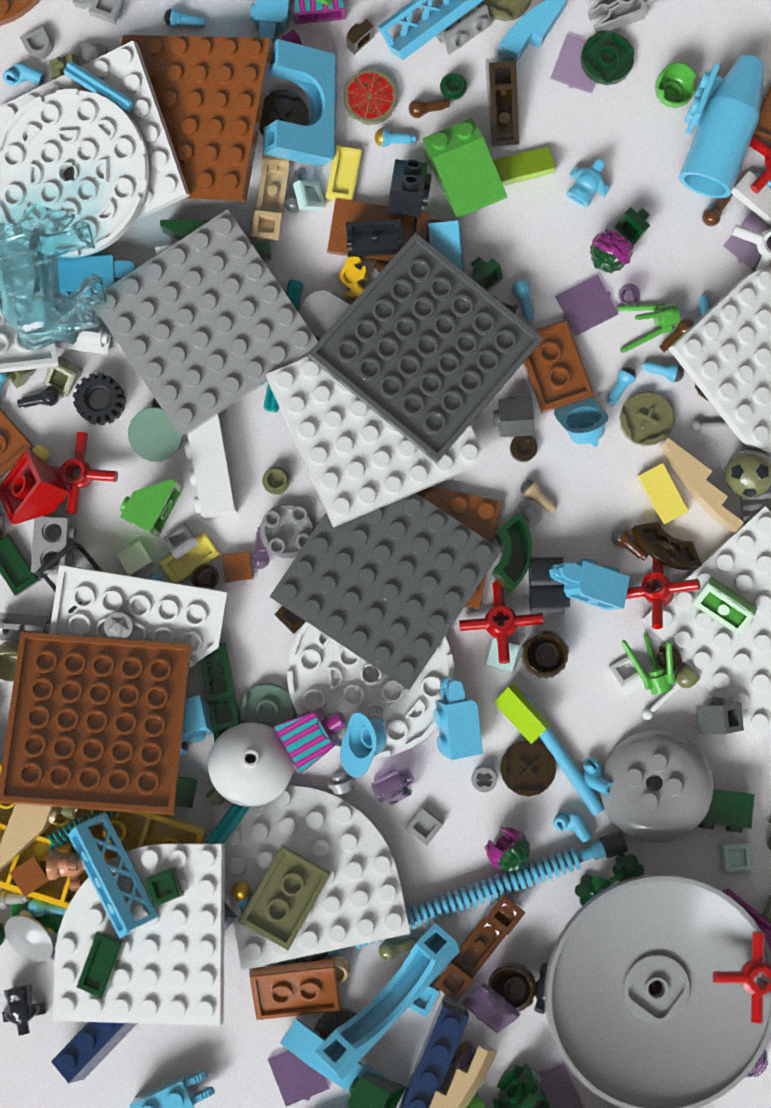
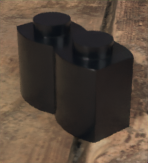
M564 557L531 558L528 568L530 614L565 613V607H570V598L564 592V584L557 582V580L554 581L550 577L549 571L554 564L562 565Z

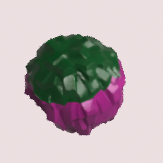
M606 229L605 232L598 233L590 246L591 260L594 268L611 274L614 271H620L625 265L630 263L634 245L612 230Z
M500 827L505 833V837L501 836L496 841V844L489 839L484 847L489 861L494 867L509 872L522 870L524 864L529 859V842L521 831L512 827Z

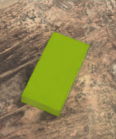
M511 684L493 702L531 744L551 726L514 684Z

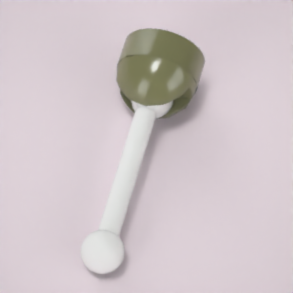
M685 664L675 673L676 684L673 686V689L666 692L650 709L643 711L642 716L645 720L652 719L653 713L680 687L691 688L700 680Z

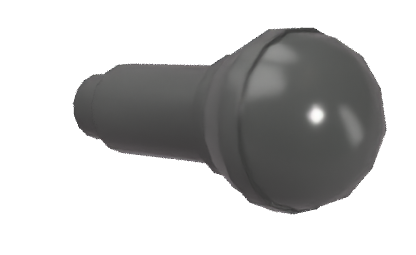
M294 172L290 194L285 199L286 209L293 213L300 211L293 186L298 180H303L300 172Z

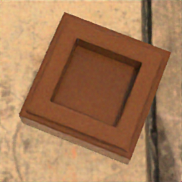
M250 552L222 555L225 583L253 580Z
M36 855L9 872L24 897L50 881L47 879L46 871Z

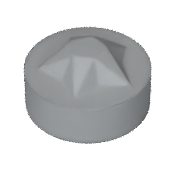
M533 500L520 502L514 511V516L518 512L521 514L528 528L536 526L542 518V509Z
M122 611L110 614L104 623L105 633L113 639H126L134 628L131 616Z

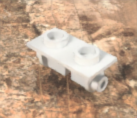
M58 320L57 325L53 326L56 347L108 355L111 332L108 327Z

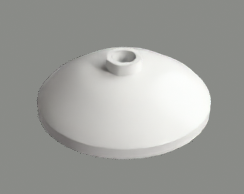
M242 723L229 728L215 741L209 754L208 769L212 784L222 797L236 805L255 807L267 804L283 793L292 776L293 761L273 728L260 723ZM252 755L256 758V761L249 764L245 761L246 757Z

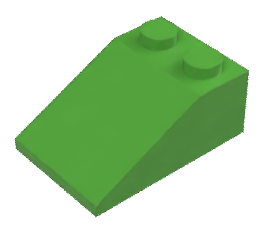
M473 117L422 138L426 160L456 218L507 198V193L485 140Z

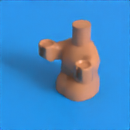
M50 850L46 864L47 879L55 880L60 876H69L70 890L78 891L82 886L80 877L85 870L78 854L72 851L61 853L56 850Z

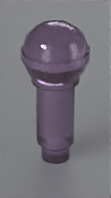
M258 527L255 551L252 554L251 563L257 569H264L269 565L270 558L261 540L260 527Z

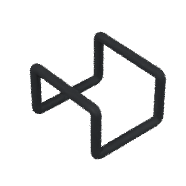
M75 541L71 542L36 571V575L44 578L54 592L56 591L55 584L43 572L74 547L81 551L95 570L103 571L83 546ZM74 605L73 607H71L68 610V613H72L77 608V606Z

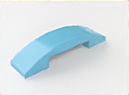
M295 1018L280 1041L286 1049L311 1068L349 1091L352 1082L357 1076L360 1077L367 1073L389 1079L370 1065L358 1062L341 1080L315 1052L326 1039L298 1018Z

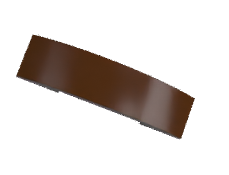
M502 894L459 947L460 952L441 972L434 986L457 1003L474 981V976L526 912Z

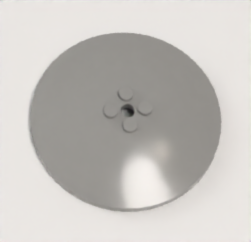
M652 874L630 878L604 889L588 900L573 915L558 937L548 963L544 992L545 1012L553 1041L561 1057L576 1077L592 1092L621 1108H699L722 1097L740 1083L759 1060L771 1036V991L763 995V1023H752L751 994L742 987L741 983H714L712 975L713 971H740L746 962L752 960V932L761 931L753 918L736 901L717 888L693 878L673 874ZM764 937V960L771 965V951ZM653 981H661V992L657 995L649 994V985Z

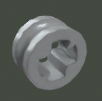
M480 767L473 772L471 782L476 790L486 793L494 789L497 777L494 771L488 767ZM488 772L492 777L489 778L491 784L488 787L484 784L481 787L478 786L476 782L479 781V779H476L479 773L485 775Z

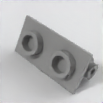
M479 3L459 18L461 21L459 24L455 21L436 35L440 43H445L449 55L492 25L486 4L482 6Z
M0 612V640L19 642L20 632L49 634L52 616Z

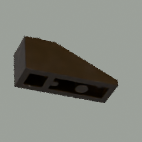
M513 57L486 59V81L492 146L519 144L516 60Z

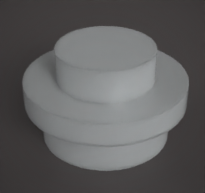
M341 771L331 776L332 779L328 782V787L333 790V794L338 795L353 790L356 779L347 774L346 771Z

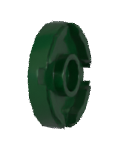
M598 32L589 37L582 48L580 57L581 67L587 77L596 83L603 85L617 84L626 79L633 68V47L619 33Z

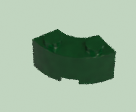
M519 512L502 525L495 534V538L502 551L500 561L491 575L508 595L518 587L531 562L532 539L529 528Z

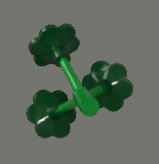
M624 854L617 855L615 858L616 864L612 868L614 876L607 880L598 875L594 877L589 874L582 876L580 884L576 885L574 889L575 894L580 898L581 906L599 892L610 887L617 880L621 882L643 876L645 870L638 863L637 857L633 854L627 856Z

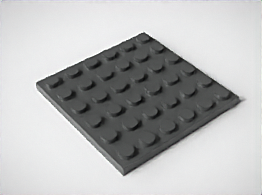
M415 233L309 351L308 357L435 463H438L544 338Z
M414 493L334 528L327 513H325L269 597L410 690L502 550L420 495Z

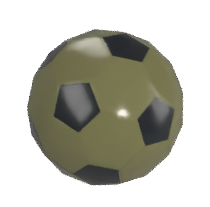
M745 449L734 454L728 460L725 468V480L728 487L737 495L746 498L759 497L771 488V458L764 452L756 449Z

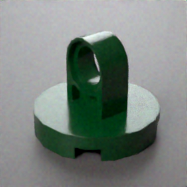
M523 1063V1066L520 1067L515 1064L499 1080L497 1088L501 1090L498 1099L495 1097L493 1099L494 1108H533L537 1099L542 1100L541 1105L537 1108H550L549 1101L541 1090L540 1074L530 1065Z

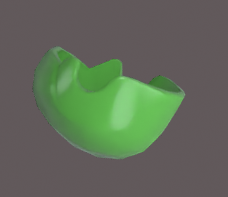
M674 62L668 64L659 73L655 81V92L659 101L665 106L672 108L685 106L696 92L694 86L696 73L685 63Z

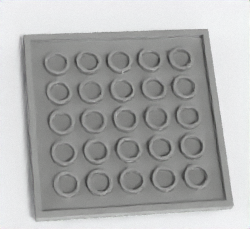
M228 209L89 300L182 438L266 383L267 373L297 362L308 355L309 351L318 342Z

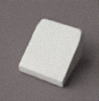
M140 540L116 554L127 575L131 576L139 574L155 563Z
M628 656L608 667L624 696L644 686L643 680Z

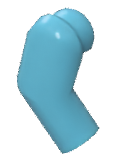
M19 63L8 68L3 74V79L8 85H18L27 80L41 85L45 79V72L25 63Z
M565 811L556 814L553 820L556 829L574 831L581 843L593 837L581 815Z

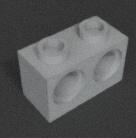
M38 517L34 519L31 559L32 573L36 574V571L48 562L50 555L59 553L71 542L76 541L77 528L76 525H73L72 520L54 517ZM55 526H60L62 529L61 536L56 540H52L50 538L51 529ZM70 550L60 558V562L56 567H49L43 574L58 575L59 565L61 564L74 566L75 554L71 553Z

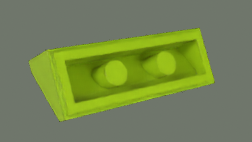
M548 146L493 160L503 186L553 174L556 170Z

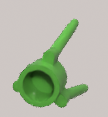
M664 302L648 305L617 306V311H653L636 315L635 319L653 318L655 325L661 326V328L622 347L620 351L624 353L663 333L671 332L672 326L680 323V313L677 304H666Z
M643 634L652 669L648 671L649 676H647L627 641L622 640L621 644L643 680L645 690H651V694L657 695L673 689L672 683H675L676 680L673 673L671 641L666 642L667 671H665L664 667H658L649 634Z

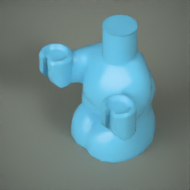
M596 159L591 168L575 166L569 176L576 179V181L569 188L566 195L586 208L589 207L592 197L596 192L605 197L610 187L604 183L600 173L606 164L602 160Z

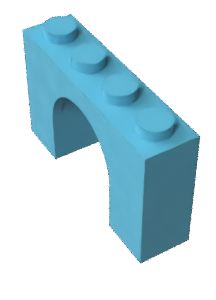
M280 39L274 42L268 76L289 80L299 85L309 98L312 114L308 126L276 120L264 127V155L315 166H322L334 159L336 153V145L334 143V130L336 127L335 102L337 98L335 91L337 66L335 65L334 53Z

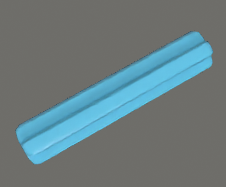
M72 61L67 63L64 69L66 76L91 92L106 97L124 112H131L135 105L134 100Z

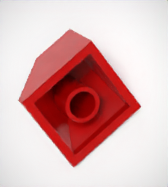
M28 449L24 451L0 485L1 502L10 523L15 525L53 513L59 504L65 500L69 492L61 475Z

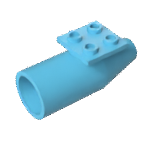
M741 55L725 78L716 75L720 67L718 64H714L710 73L705 71L696 89L692 106H690L684 122L689 124L685 133L691 134L695 126L697 130L679 174V180L685 187L701 195L713 198H726L731 195L758 124L765 63L752 55Z

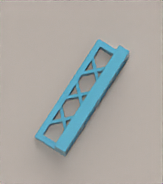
M412 0L381 23L378 28L390 52L404 60L483 0H443V3L438 7L431 6L433 0ZM418 7L424 8L422 18L416 23L410 22L412 12ZM396 23L403 24L400 35L392 39L388 29Z
M106 812L75 826L68 836L119 938L121 939L131 934L136 928L156 919L158 915ZM101 823L106 831L104 841L93 838L89 828ZM106 849L117 853L119 857L117 868L106 864L103 858ZM119 875L130 879L133 885L130 894L119 890L116 884ZM132 901L142 904L148 915L135 921L130 912Z

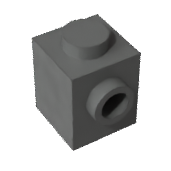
M532 397L498 399V410H493L494 427H499L500 437L533 435L534 413Z
M725 698L707 699L708 704L697 706L699 734H729L744 731L741 702L725 703Z

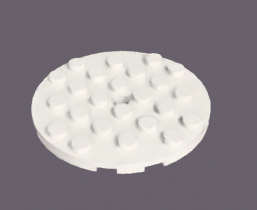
M62 89L56 90V93L44 97L39 96L28 102L6 124L0 134V218L10 232L22 243L36 251L54 257H83L99 252L113 244L135 221L147 194L149 158L144 139L138 127L119 106L106 97L94 92ZM68 167H74V180L66 181L64 179V172Z
M305 622L292 645L287 671L289 694L297 715L322 708L327 717L340 711L346 720L347 726L350 717L354 713H362L368 718L385 720L387 744L385 749L373 758L388 757L408 750L424 740L437 727L433 712L436 709L435 700L441 699L440 682L446 676L450 678L455 677L453 655L446 636L411 689L408 690L380 670H378L379 677L375 682H367L363 678V671L366 667L372 666L371 664L308 622ZM347 726L336 732L340 738V743L332 749L340 752Z

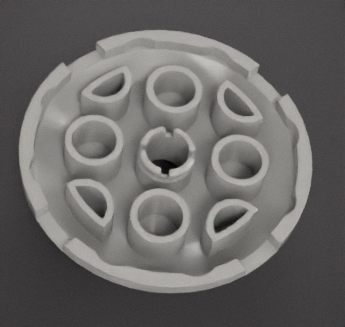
M646 730L635 733L621 741L610 752L603 765V778L612 782L613 785L607 789L610 792L609 796L600 793L602 803L611 820L631 837L652 843H664L680 839L698 827L710 809L714 791L711 768L701 750L682 735L666 730ZM652 778L662 779L663 785L660 790H649L648 784Z

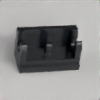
M401 219L346 222L348 257L396 255L402 248Z

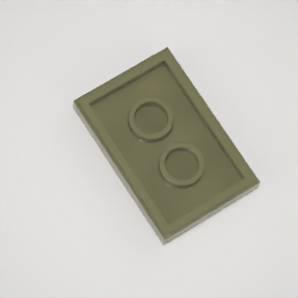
M280 845L239 917L238 922L284 949L289 950L331 873L285 846Z

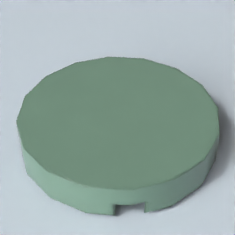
M148 407L138 412L131 420L128 428V440L133 451L141 458L151 462H162L171 458L181 448L184 437L182 438L161 407Z
M272 683L259 684L251 688L243 696L239 707L242 723H260L271 728L295 716V708L290 694L281 686Z

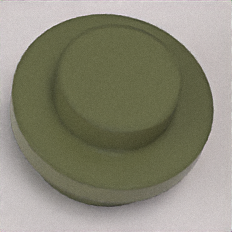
M272 467L264 473L262 483L267 492L278 495L288 489L290 478L284 469Z

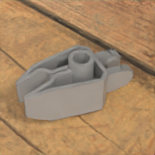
M597 0L587 15L591 21L608 14L593 25L596 33L614 31L645 19L646 7L658 0Z

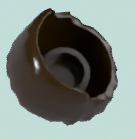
M549 630L536 631L523 642L521 647L522 663L531 674L538 678L543 677L547 679L558 675L566 667L569 646L557 633Z
M507 962L492 972L488 980V992L490 998L500 1010L517 1013L532 1005L536 995L537 984L532 972L525 965Z

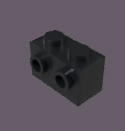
M395 159L388 213L421 217L422 206L428 207L432 175L426 174L428 163L417 160Z

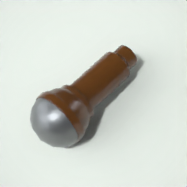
M619 527L613 531L611 535L613 544L625 547L643 561L649 556L639 544L631 539L627 529Z

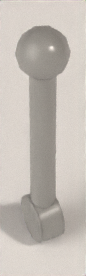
M694 420L691 423V427L694 430H700L702 427L729 426L725 421L701 422Z

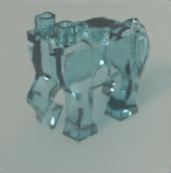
M39 204L30 205L21 219L15 224L0 223V309L5 321L14 330H17L18 340L21 345L28 350L41 349L57 341H65L73 345L77 342L79 331L99 327L98 318L92 317L90 309L95 308V305L107 303L102 278L95 274L85 278L78 290L71 295L63 298H54L56 278L52 258L77 250L95 249L89 223L80 219L67 228L75 219V214L65 210L51 209ZM45 227H47L49 231L53 232L50 234H41Z

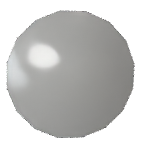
M281 504L273 507L264 515L260 524V537L263 545L271 554L280 558L296 557L314 531L313 522L307 511L303 507L293 504Z
M21 911L18 915L12 916L6 921L4 928L6 939L19 955L35 962L46 961L52 956L54 950L53 943L57 940L56 933L50 928H45L40 922L35 920L29 911Z

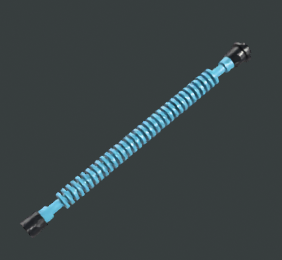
M621 830L600 837L599 841L589 844V848L575 852L572 847L569 848L570 854H568L567 850L562 851L563 857H561L559 852L555 853L556 859H554L553 855L548 856L550 862L544 857L542 858V865L539 860H536V867L530 862L528 863V870L526 865H524L522 872H520V869L516 871V874H513V871H508V877L505 872L501 873L502 879L499 878L498 874L494 875L495 882L489 877L487 878L489 884H486L484 879L480 880L481 887H479L478 882H475V889H472L471 884L467 885V892L464 887L460 888L461 894L458 893L457 889L453 890L455 895L453 897L450 892H447L448 899H445L442 894L439 895L441 899L439 902L437 897H433L434 904H431L430 899L426 900L427 906L425 907L423 901L420 902V909H417L416 904L412 905L414 910L412 912L408 906L406 907L408 923L411 924L412 929H415V922H418L419 927L423 926V919L426 924H429V917H432L433 922L437 921L435 916L437 914L440 919L444 918L443 912L446 913L447 917L451 916L449 912L451 909L453 914H457L456 907H459L460 912L464 911L463 905L465 904L467 910L471 909L470 902H473L474 907L478 906L477 900H480L481 905L485 903L484 897H486L488 902L492 901L490 896L492 894L494 899H498V892H500L501 896L502 894L505 895L504 890H507L508 895L512 894V887L515 892H518V885L521 886L522 890L526 889L525 883L527 882L528 886L531 887L533 886L532 880H534L536 885L540 884L539 877L542 882L547 881L545 875L551 880L553 879V872L556 877L560 876L559 870L565 875L567 874L566 868H568L569 872L574 871L573 865L576 870L581 869L580 863L592 858L598 860L603 857L608 859L628 852V847ZM356 945V948L360 949L361 945ZM337 949L300 957L301 963L329 960L330 956L341 951Z

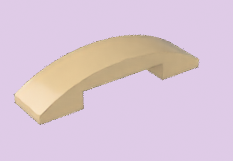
M262 154L263 164L257 207L254 212L252 238L279 241L291 160Z

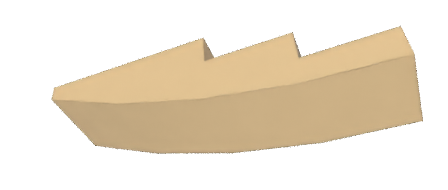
M667 438L660 447L673 471L691 496L731 534L738 531L744 522L722 506L728 496L706 480L712 470L671 439Z
M478 1046L470 1068H458L449 1090L436 1091L429 1108H466L483 1083L498 1051L490 1046Z

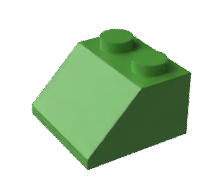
M170 479L133 491L130 497L126 496L120 507L122 512L120 517L128 523L159 537L183 488L176 481Z

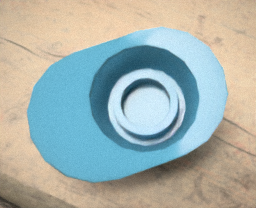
M588 398L554 410L557 421L568 432L573 442L577 444H591L594 447L598 446V440L604 435L605 424L608 422L609 416L595 400Z
M354 713L350 717L340 748L341 763L347 774L352 777L363 776L368 771L373 757L385 749L387 744L385 720L368 718L362 713Z

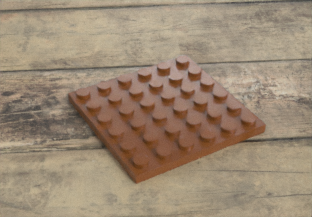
M123 35L121 46L131 41L138 43L190 193L187 199L247 202L274 47L272 39L260 37Z
M20 632L0 774V803L174 815L191 644Z

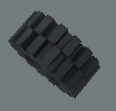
M94 373L89 374L90 377L87 379L83 377L81 379L82 383L80 385L77 383L75 386L77 391L73 392V398L75 399L73 404L77 409L76 411L86 421L94 425L99 424L102 426L106 422L109 424L113 423V419L115 417L118 419L121 416L119 414L120 411H124L125 408L123 404L126 402V398L123 394V389L111 376H105L103 373H98V375ZM99 389L107 391L110 397L108 405L103 409L92 408L89 403L92 392Z

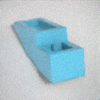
M545 0L522 16L499 43L498 55L503 58L513 57L517 64L529 44L539 49L567 6L568 0Z

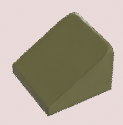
M59 356L58 366L49 367L43 384L56 389L58 393L68 397L83 368Z

